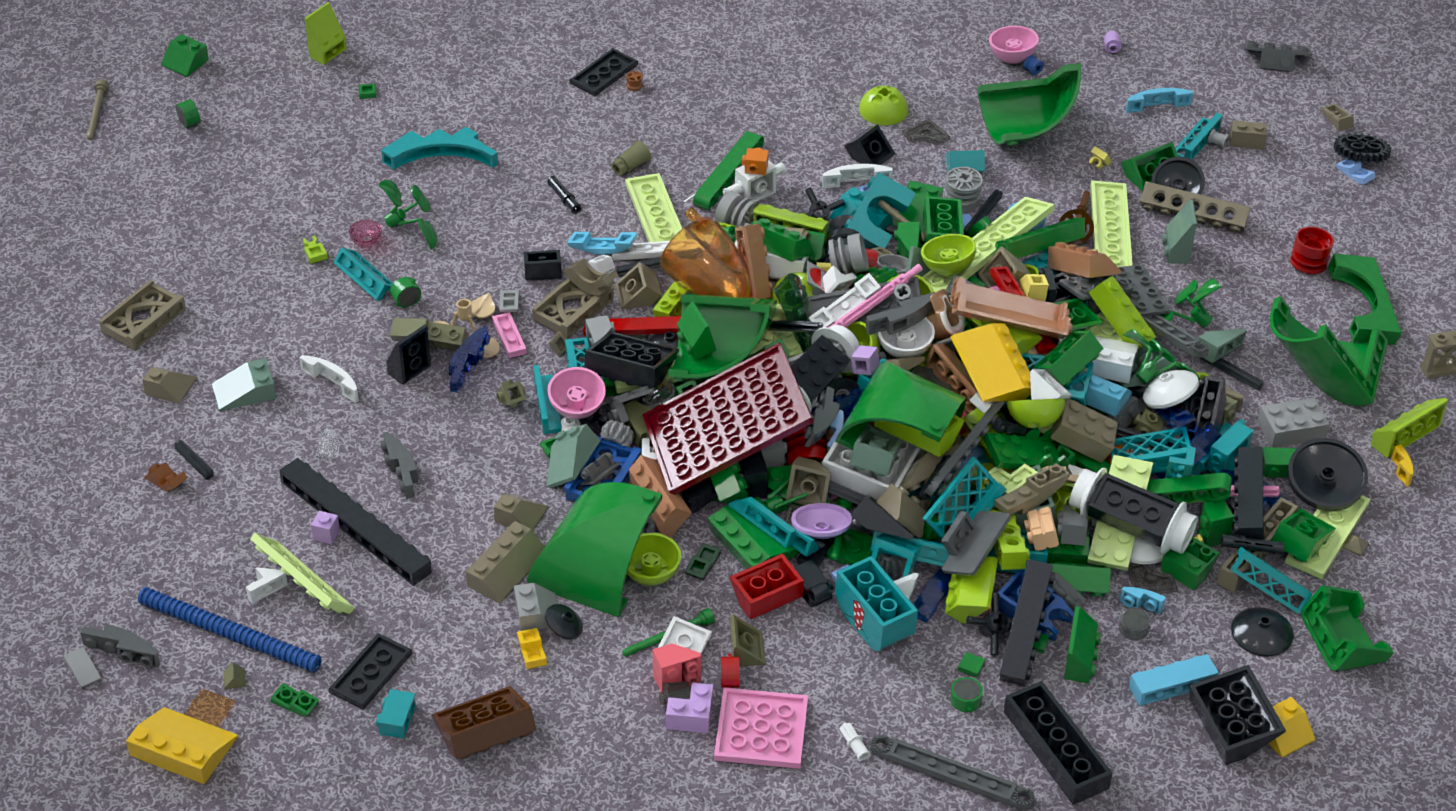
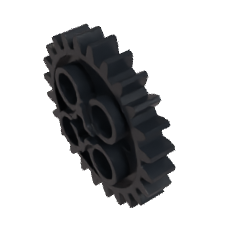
M1348 133L1347 135L1342 134V136L1335 138L1333 149H1335V152H1338V155H1342L1343 158L1348 157V160L1352 159L1355 162L1361 161L1362 163L1365 161L1371 164V162L1387 161V158H1390L1392 147H1390V144H1387V141H1383L1382 138L1377 139V136L1373 137L1370 134L1364 135L1363 133L1360 135L1354 133L1352 135Z

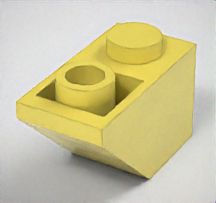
M1026 274L1019 279L1018 284L1026 297L1046 301L1049 284L1045 275Z

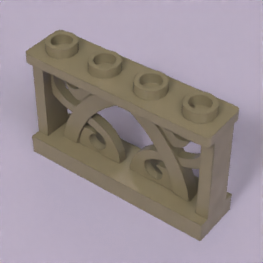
M568 278L533 307V321L539 322L557 333L560 331L565 339H569L585 325V319L593 318L614 300V287L612 286L602 295L595 296L577 288ZM581 298L582 307L564 311V300Z
M149 280L99 320L101 333L107 334L135 351L186 310L184 296L180 294L175 295ZM153 295L159 297L157 301H154ZM151 309V316L148 319L132 322L133 312Z
M1456 330L1430 334L1424 360L1420 362V368L1427 379L1456 374V355L1453 354L1456 351Z

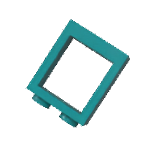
M1237 421L1211 446L1206 471L1209 470L1211 474L1226 473L1229 475L1236 468L1234 456L1238 455V447H1250L1254 430Z
M882 533L876 539L872 557L877 562L881 549L907 558V563L902 578L912 574L920 547Z

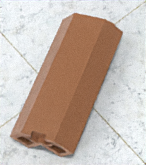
M961 277L953 281L950 297L951 304H954L952 314L989 323H1005L1007 327L1058 339H1064L1071 333L1072 324L1070 323L1071 318L1068 317V303L1064 302L1058 305L965 283L966 279Z

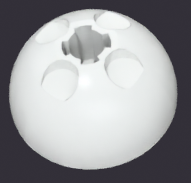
M927 317L916 325L889 335L886 330L878 332L882 347L896 358L921 356L930 348L935 335L934 326Z

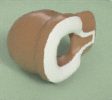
M941 289L932 294L930 300L934 312L930 313L927 319L934 326V338L944 340L962 332L966 325V319L963 316L952 314L954 304H951L947 291Z

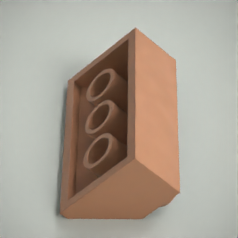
M760 224L735 227L745 297L770 298L773 286L768 278L770 267L769 264H766L765 259L767 248L766 245H763L762 239L765 237L764 229Z
M1057 242L1055 246H1048V267L1050 269L1088 278L1121 274V270L1106 254L1099 253L1097 249L1077 247L1074 244L1066 245L1065 242Z
M946 344L933 345L925 362L926 367L944 388L967 398L964 411L969 414L977 408L970 402V399L977 393V389L964 363L958 359L954 350L950 349Z
M640 455L629 469L630 484L662 494V501L650 517L660 534L671 538L692 512L679 493L676 495L669 493L658 461Z

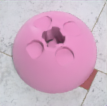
M1023 26L1002 27L992 32L989 37V44L993 54L1001 61L1009 64L1024 62L1027 57L1034 54L1039 42L1037 33Z
M571 367L561 370L552 377L548 385V397L553 408L562 416L571 419H583L594 414L602 405L605 398V385L601 377L592 370L582 367Z

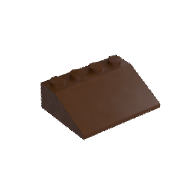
M511 686L431 714L447 748L455 759L467 758L472 753L486 751L491 746L508 743L510 739L527 736L530 732L536 730L531 706Z

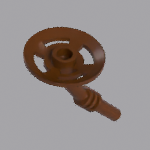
M1089 191L1083 192L1077 209L1067 211L1059 220L1061 222L1066 218H1074L1073 214H1075L1076 218L1085 217V232L1087 224H1089V232L1086 237L1069 242L1068 244H1083L1093 234L1094 223L1091 216L1086 213L1090 197Z

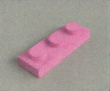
M511 313L492 316V322L508 358L527 354L526 346Z

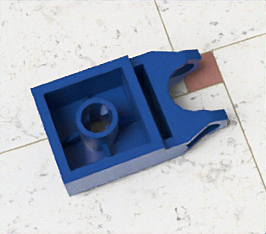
M1019 569L998 592L999 611L1012 620L1025 574L1023 569ZM1049 587L1048 591H1051L1048 604H1044L1043 610H1046L1044 623L1040 622L1038 629L1042 630L1041 634H1049V639L1055 641L1059 632L1050 620L1058 619L1071 623L1074 619V612L1060 596L1054 593V589Z

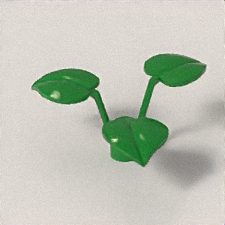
M389 179L381 181L377 186L385 191L395 205L390 210V213L384 216L386 224L393 228L396 225L402 226L403 224L418 222L430 250H432L437 243V234L428 221H424L423 218L404 221V218H406L405 212L418 204L423 212L430 211V202L424 196L422 190L417 185L411 186V194L416 202L402 210L398 209V207L402 206L403 201L401 199L402 194L397 185Z
M1212 278L1197 290L1198 282L1193 280L1178 293L1174 300L1179 305L1187 299L1194 308L1190 312L1191 318L1173 310L1166 314H1160V316L1170 322L1173 315L1190 321L1192 324L1196 322L1204 328L1212 321L1213 317L1204 309L1200 301L1222 288V286ZM1194 292H1196V295H1195L1194 298L1191 300V299H1190V296H1191Z
M1133 329L1123 334V336L1138 342L1148 350L1143 363L1140 365L1141 368L1135 374L1143 383L1148 384L1153 377L1156 378L1174 366L1178 370L1190 371L1197 375L1196 372L1184 363L1177 362L1175 357L1156 340L1151 339L1148 341ZM1156 350L1158 355L1152 362L1149 361L1147 363L1151 352L1153 353ZM1161 356L1172 362V364L1160 371H1156L1158 367L1155 363Z

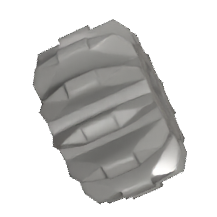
M609 420L603 425L600 435L604 440L629 447L633 441L634 432L624 423Z
M880 553L877 563L887 575L891 573L895 577L897 572L902 573L907 560L903 557Z

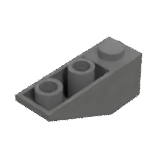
M1063 504V511H1059L1057 536H1061L1062 544L1085 546L1087 519L1080 516L1078 512L1067 504Z

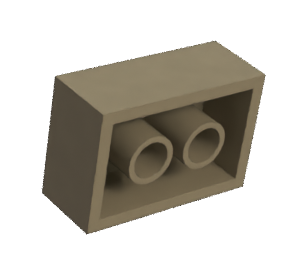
M1067 398L1065 399L1063 413L1052 425L1050 438L1102 463L1114 449L1118 422Z

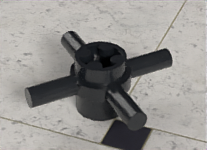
M811 187L805 190L812 204L809 208V213L806 214L810 217L822 218L827 221L830 211L845 205L843 199L827 205L824 201L817 200ZM818 210H822L824 215L821 216L819 212H817L816 214L815 212Z
M992 593L991 612L985 615V617L967 616L966 618L967 624L977 625L983 636L991 637L990 655H999V636L1007 630L1010 631L1012 626L1007 616L999 612V593Z

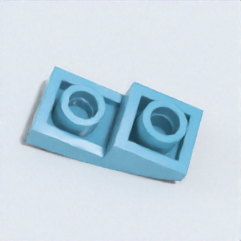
M1123 587L1120 596V602L1128 608L1139 609L1142 605L1148 611L1158 614L1163 611L1166 600L1165 596L1135 587Z

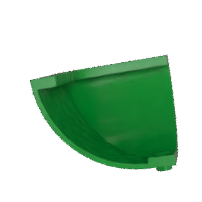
M1081 63L1065 64L1047 78L980 85L977 88L979 104L991 139L999 145H1017L1018 142L1031 141L1040 137L1062 121L1072 108L1080 89Z
M681 294V316L688 305L694 302L709 325L716 351L696 360L692 354L689 355L684 346L685 342L681 343L678 340L677 348L679 353L675 358L673 368L669 369L668 377H673L674 381H685V378L709 377L737 365L765 337L775 315L777 299Z
M1281 296L1274 298L1270 313V327L1309 380L1324 393L1339 402L1355 406L1373 404L1388 343L1380 329L1376 328L1371 331L1369 342L1339 341L1327 324L1320 326L1317 334L1299 323L1290 314L1291 309Z
M883 362L877 367L835 442L853 450L856 440L869 421H887L903 424L922 431V435L940 442L955 413L957 417H962L967 398L895 364Z
M619 482L601 483L586 489L576 499L534 562L527 578V584L536 583L554 592L557 596L619 617L628 604V599L623 598L622 594L635 547L649 517L655 512L662 501V494L633 484Z

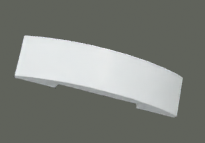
M875 164L841 166L823 173L822 187H840V182L870 180L872 176L876 177L878 172L892 179L893 170L890 167Z
M868 273L854 284V288L827 308L822 307L811 315L809 320L811 322L823 323V328H828L879 291L881 287L871 274Z
M305 355L299 357L302 371L314 378L319 374L341 386L343 396L355 403L359 401L355 382L342 368L321 358Z

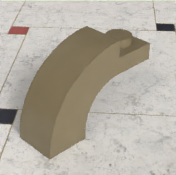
M585 258L575 261L563 270L571 282L579 289L595 296L602 295L615 283L614 279L619 276L616 270L607 273L596 271L588 264Z

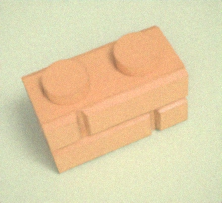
M1044 507L1039 510L1028 511V520H1024L1029 544L1034 543L1036 551L1044 550L1046 547H1057L1059 542L1051 509Z

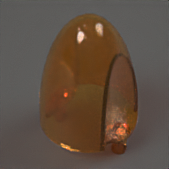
M694 207L689 208L685 212V216L688 217L691 223L682 228L667 244L661 256V268L690 294L750 298L751 282L748 269L729 235L717 221L713 222L711 217H702Z

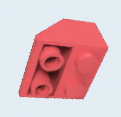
M673 643L652 649L653 677L662 694L675 692L679 688L701 682L700 652Z

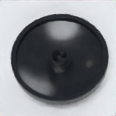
M1319 438L1303 443L1292 454L1287 468L1288 482L1296 496L1309 506L1325 511L1343 510L1354 505L1362 497L1368 483V471L1362 457L1351 446L1335 439Z

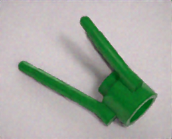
M787 479L775 491L767 495L768 499L764 503L774 514H778L782 511L793 509L788 504L808 496V493H803L785 501L780 496L776 497L775 495L789 484V479Z

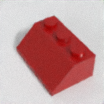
M783 554L730 576L738 603L750 620L803 597L804 580Z

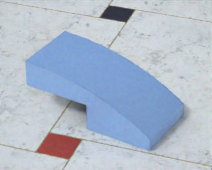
M1346 158L1336 164L1340 171L1357 183L1364 185L1376 178L1374 171L1362 168L1361 161L1355 162L1352 159L1348 160Z
M839 410L830 426L831 433L834 435L827 444L828 451L844 425V412L842 410Z

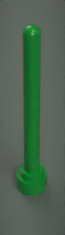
M838 497L836 505L850 511L853 503ZM843 534L834 537L831 552L833 560L839 558Z
M710 608L701 610L696 618L687 622L697 626L700 624L708 626L715 623V618ZM666 631L623 649L622 654L630 656L661 642Z

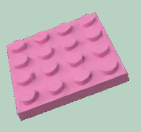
M724 687L714 761L800 769L808 695Z

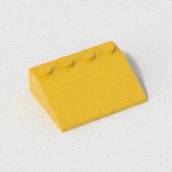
M991 323L951 336L983 402L1025 400L1031 395L1030 371L1005 323Z
M163 707L138 724L126 740L129 756L205 784L236 741L238 735Z

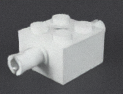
M768 160L766 175L745 173V166H741L735 169V184L724 188L723 195L728 191H734L743 195L744 198H749L756 202L776 193V176L785 173L786 167L782 162L774 165Z

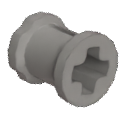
M1212 129L1207 143L1219 145L1224 149L1228 144L1230 135H1224Z
M902 283L895 287L894 294L898 304L901 300L913 298L911 289L907 284Z

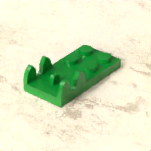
M1038 427L1030 430L1025 436L986 433L983 437L997 468L1018 469L1023 464L1029 467L1040 465V468L1055 464L1066 466L1068 461L1065 455L1059 457L1052 443L1053 439L1050 438L1052 429L1044 432L1041 437H1038L1040 435Z

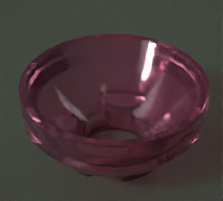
M359 220L349 228L350 239L360 246L373 245L380 240L382 227L374 220ZM365 236L371 237L370 240H361Z

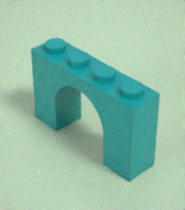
M878 172L877 176H872L867 184L870 187L869 190H864L859 198L862 201L860 206L855 205L851 213L854 215L852 220L848 218L843 227L859 232L864 238L865 248L867 249L876 247L886 248L892 237L891 234L878 228L869 220L867 207L874 203H879L880 200H884L891 207L904 214L916 194L914 191Z

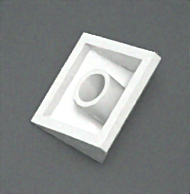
M1032 369L1030 371L1031 400L1067 399L1073 396L1045 369Z

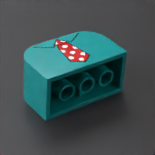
M872 556L837 571L836 599L847 620L873 650L879 651L915 634L918 610Z

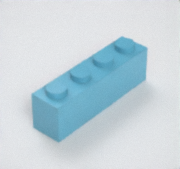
M1206 654L1184 661H1176L1173 664L1162 667L1158 666L1151 670L1136 672L1131 675L1129 688L1139 706L1189 693V685L1219 675V672L1209 655Z

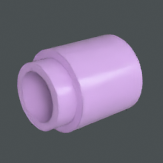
M1109 31L1104 36L1106 52L1118 53L1121 50V37L1116 31Z

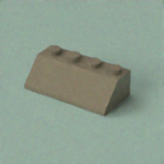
M514 521L466 571L467 587L501 604L514 590V586L518 585L529 574L534 562L545 546L530 528Z

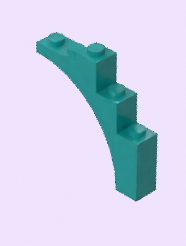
M464 127L452 136L441 129H437L424 138L414 131H410L381 149L382 162L394 170L409 162L435 156L470 158L494 168L498 165V154L494 149L479 141L478 133L468 127Z

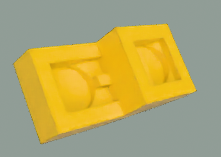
M1400 444L1394 446L1391 459L1398 466L1396 475L1408 487L1414 474L1413 465L1407 451Z
M538 629L518 631V641L526 669L547 665V658L542 647V640Z

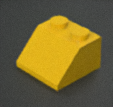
M1292 697L1273 706L1286 732L1268 744L1281 758L1315 741V736L1305 710Z

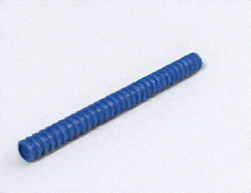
M144 587L139 592L138 603L141 605L144 604L146 607L166 613L201 629L204 628V630L221 637H226L234 642L237 641V643L254 648L256 651L259 650L261 653L265 652L266 655L276 657L289 664L293 663L294 666H298L301 669L304 668L306 671L310 670L311 673L318 671L321 666V656L313 652L304 651L303 648H298V646H293L285 641L282 642L280 639L276 640L275 637L265 635L242 624H237L235 621L215 615L182 600H177L149 587Z

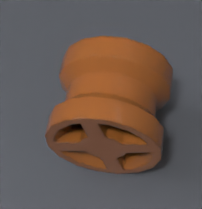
M639 71L627 73L626 87L631 91L642 89V73Z

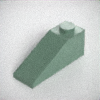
M1247 330L1208 331L1200 335L1197 339L1209 346L1208 356L1203 358L1213 363L1236 350L1243 344Z

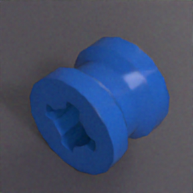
M1034 55L1027 57L1023 63V69L1030 71L1034 76L1040 73L1044 67V62L1037 60Z

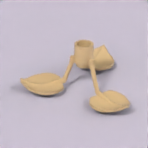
M490 293L472 302L469 299L458 300L456 303L457 311L454 312L451 325L455 326L457 317L461 321L470 322L476 341L469 346L470 355L479 359L497 355L500 351L499 343L491 337H484L479 340L472 320L474 317L483 319L494 314L495 304ZM435 321V323L448 324L445 321Z

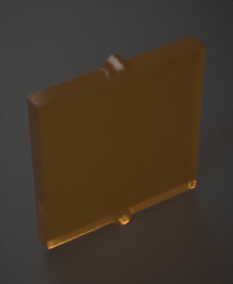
M201 689L196 698L191 700V705L184 715L218 727L223 718L228 716V711L235 700Z

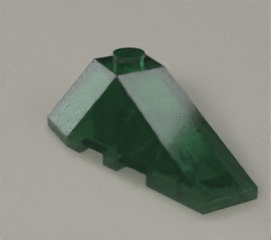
M789 273L774 289L776 297L788 321L811 322L809 320L810 310L806 287L799 276ZM793 332L802 352H806L812 345L813 333Z

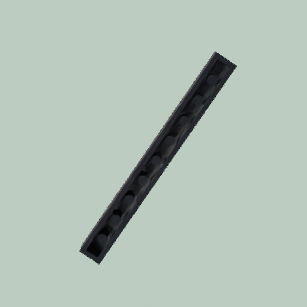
M296 458L279 470L281 483L318 512L323 511L338 515L339 528L412 586H415L432 573L431 560L427 555L417 551L414 545L408 544L401 535L394 533L387 524L377 520L374 514L368 513L361 504L350 499L349 495L341 492L334 483L328 482L321 473L314 471L308 463H304L299 458Z

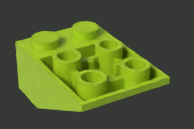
M329 2L305 17L310 58L325 65L347 49L346 36Z

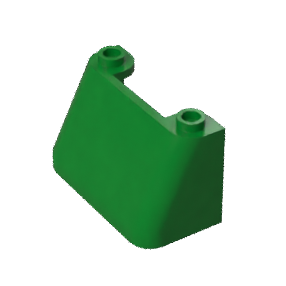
M1322 585L1303 607L1302 619L1328 667L1333 671H1344L1386 662L1394 652L1387 642L1380 641L1373 645L1358 618L1365 607L1364 600L1359 591Z

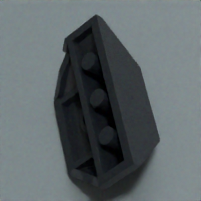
M1205 376L1199 382L1197 390L1183 401L1177 428L1186 427L1190 445L1195 447L1196 451L1204 454L1219 437L1226 405L1225 379Z

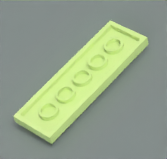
M660 173L625 179L626 187L648 242L687 240Z
M1113 455L1109 474L1147 490L1153 462ZM1097 520L1088 563L1128 571L1136 537Z
M1362 496L1354 505L1338 511L1317 509L1314 516L1335 527L1334 533L1309 561L1300 562L1289 553L1285 564L1323 579L1368 507L1370 499Z
M257 533L253 534L250 540L256 544L255 548L264 554H268V559L276 565L279 564L282 572L289 576L292 575L294 577L293 581L296 584L306 587V592L313 598H318L321 606L328 610L332 608L340 614L342 612L350 614L355 607L280 542Z

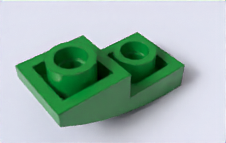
M282 683L271 697L270 702L298 715L308 717L319 703V699L303 689L298 692Z

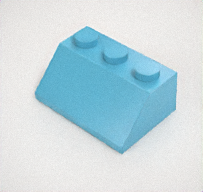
M1083 371V372L1079 373V375L1082 376L1083 374H1085V373H1087V372H1086V371ZM1092 374L1086 405L1116 417L1132 395V391ZM1076 375L1072 377V381L1077 379ZM1079 382L1072 388L1076 391H1083L1084 386Z

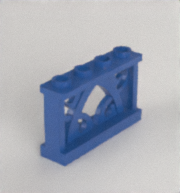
M598 436L600 442L582 469L595 462L600 457L599 454L602 451H605V453L609 452L613 455V462L620 463L617 468L621 469L620 471L615 470L612 473L615 479H605L599 484L607 482L628 484L630 481L629 469L639 456L642 455V449L638 447L632 449L604 440L601 436ZM582 470L575 480L565 484L564 492H566V500L576 501L582 491L591 487V485H583L585 487L582 488V491L577 490L584 481L580 475Z

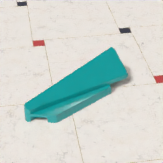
M752 497L736 499L728 505L785 548L792 546L806 557L820 548L814 539L794 529Z

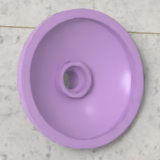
M814 503L802 506L793 512L791 518L792 525L796 530L816 539H828L839 536L852 525V516L848 510L828 503Z

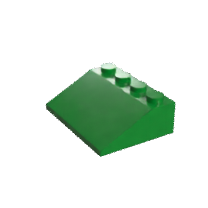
M759 497L754 498L760 504L769 509V507ZM730 506L721 508L707 518L711 532L745 569L780 554H783L787 560H790L800 553L792 546L787 548L782 546Z

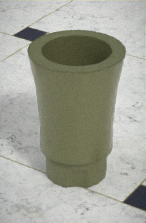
M637 140L612 162V170L619 176L629 173L636 167L651 161V153L642 141Z

